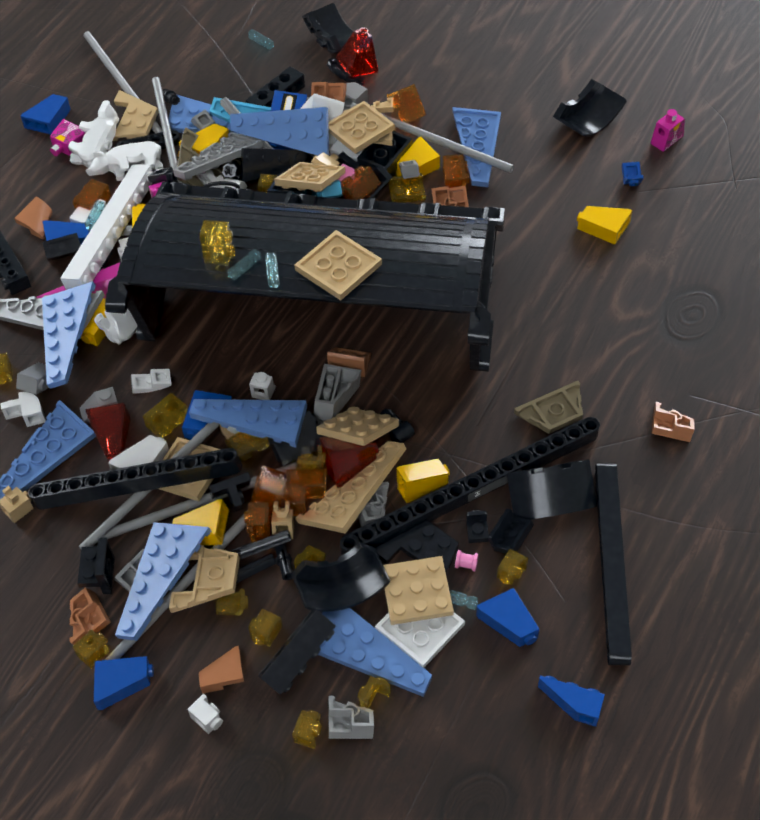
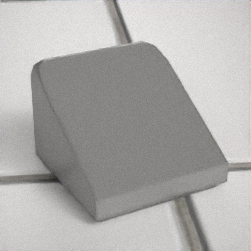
M206 109L191 119L192 124L200 130L215 123Z
M415 160L399 163L403 179L419 176V166Z

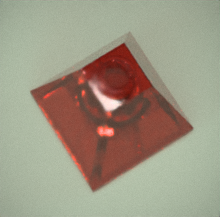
M366 28L355 30L337 54L336 59L350 77L377 73L378 65L371 34Z
M125 403L85 409L106 458L110 461L124 452L131 420Z
M332 437L319 438L327 473L337 488L342 487L376 460V454L379 453L376 442H370L365 446Z

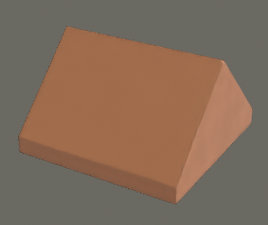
M337 347L327 352L329 365L362 370L361 377H365L371 353Z

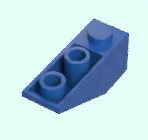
M540 675L538 688L571 718L578 722L597 726L605 694L593 688L585 689L579 687L573 682L565 683L558 681L552 676L544 677Z

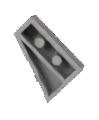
M324 364L314 403V415L317 419H332L342 410L360 387L362 370Z

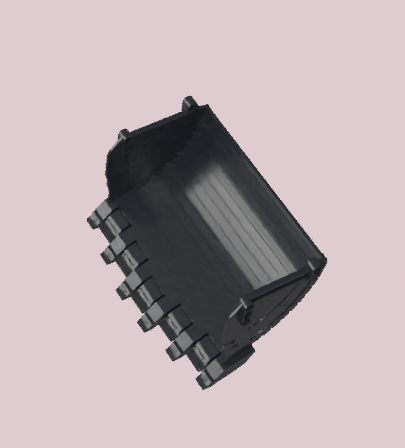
M162 182L156 196L151 198L148 204L144 206L137 221H135L131 230L132 233H130L126 243L127 247H125L122 255V262H120L117 276L109 281L105 299V310L110 313L125 314L128 308L137 323V340L143 341L156 340L157 332L160 330L159 322L163 313L166 288L470 314L468 330L470 370L489 372L494 320H491V313L488 311L489 296L493 281L497 231L503 232L505 208H471L445 206L440 203L412 204L378 201L376 198H371V200H350L296 194L291 191L284 194L258 192L250 189H234L227 186L225 188L191 186L186 183ZM335 230L382 259V265L342 300H339L295 271L294 266Z

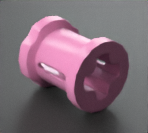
M458 550L455 568H469L475 572L479 554L471 555Z

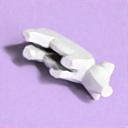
M105 100L102 102L96 119L90 122L81 121L79 129L85 132L83 141L80 143L71 141L68 146L69 150L73 152L70 155V162L72 164L84 165L89 168L94 159L93 152L100 151L106 153L111 149L119 117L110 105V101Z
M145 141L120 145L106 153L100 151L93 152V162L85 171L89 176L103 175L110 171L115 174L116 181H122L125 177V171H129L132 164L150 165L154 171L163 169V164L160 162L161 146L155 142Z
M128 308L125 314L110 313L105 310L104 313L107 318L102 313L94 318L98 328L105 332L111 342L118 345L130 339L137 331V323Z

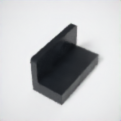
M77 233L42 242L48 261L74 255L81 246Z

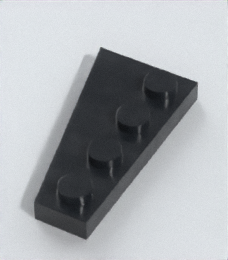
M241 148L240 181L248 182L277 175L280 171L285 172L299 162L307 163V153L295 149Z

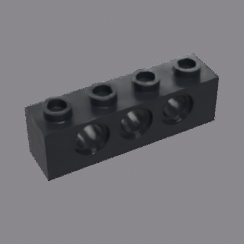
M289 66L250 96L246 103L271 107L275 90L297 93L305 87L304 74Z

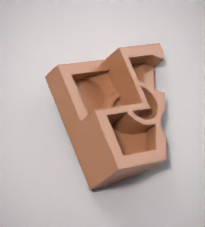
M312 82L311 96L315 93L345 102L346 83Z
M466 186L431 188L434 204L440 203L445 206L469 207Z
M35 197L14 219L17 224L30 229L32 235L44 240L46 236L42 221H48L51 218L52 209L43 200Z
M656 402L653 413L652 434L690 442L694 432V419L682 415L674 409L668 412L660 408L661 403Z
M85 587L70 600V625L73 626V637H70L71 644L75 645L93 636L111 623L94 591Z
M239 646L232 648L199 672L202 694L224 690L223 686L244 682Z

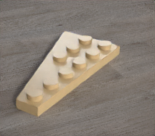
M387 441L371 454V459L367 463L359 464L356 467V472L351 476L347 474L324 493L325 497L320 502L312 503L309 506V511L304 515L300 513L295 517L296 521L299 524L346 534L405 452L406 447L404 443Z

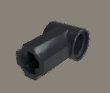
M233 161L223 166L222 174L226 178L240 180L241 168L237 161Z
M384 409L380 413L381 415L388 414L393 418L399 419V426L389 432L393 442L404 443L415 435L411 424L407 421L403 422L391 409Z

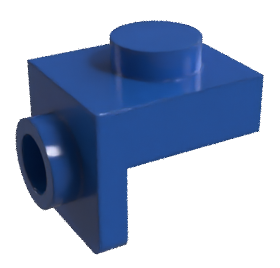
M640 162L622 163L624 185H639L644 179L643 175H641Z

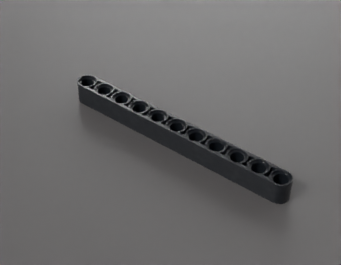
M233 448L38 483L29 489L28 495L38 509L44 510L235 475L242 470L243 464L237 451Z
M596 463L595 482L608 665L630 666L632 653L617 464Z

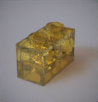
M203 221L200 240L205 264L229 265L230 258L234 257L235 246L232 245L233 232L229 231L228 222Z
M170 393L143 415L145 426L156 436L163 438L169 435L180 423L184 422L188 411L187 405Z

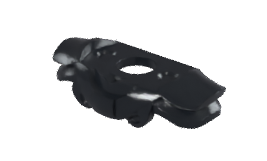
M337 58L328 59V64L326 65L340 79L348 83L356 82L361 86L364 85L365 82L363 80L365 77L360 75L357 77L345 69Z

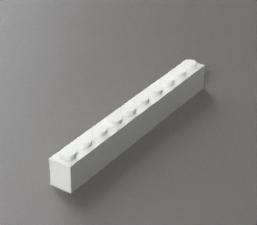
M132 164L60 279L66 290L94 280L132 218V207L141 203L149 190L148 186L152 185L148 180V176L153 172L150 165Z

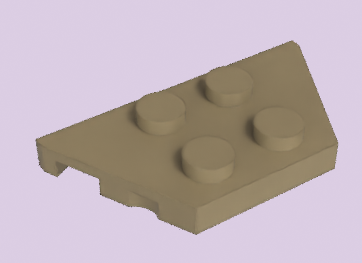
M573 382L516 407L514 413L548 434L582 420L583 409L581 406L580 382Z

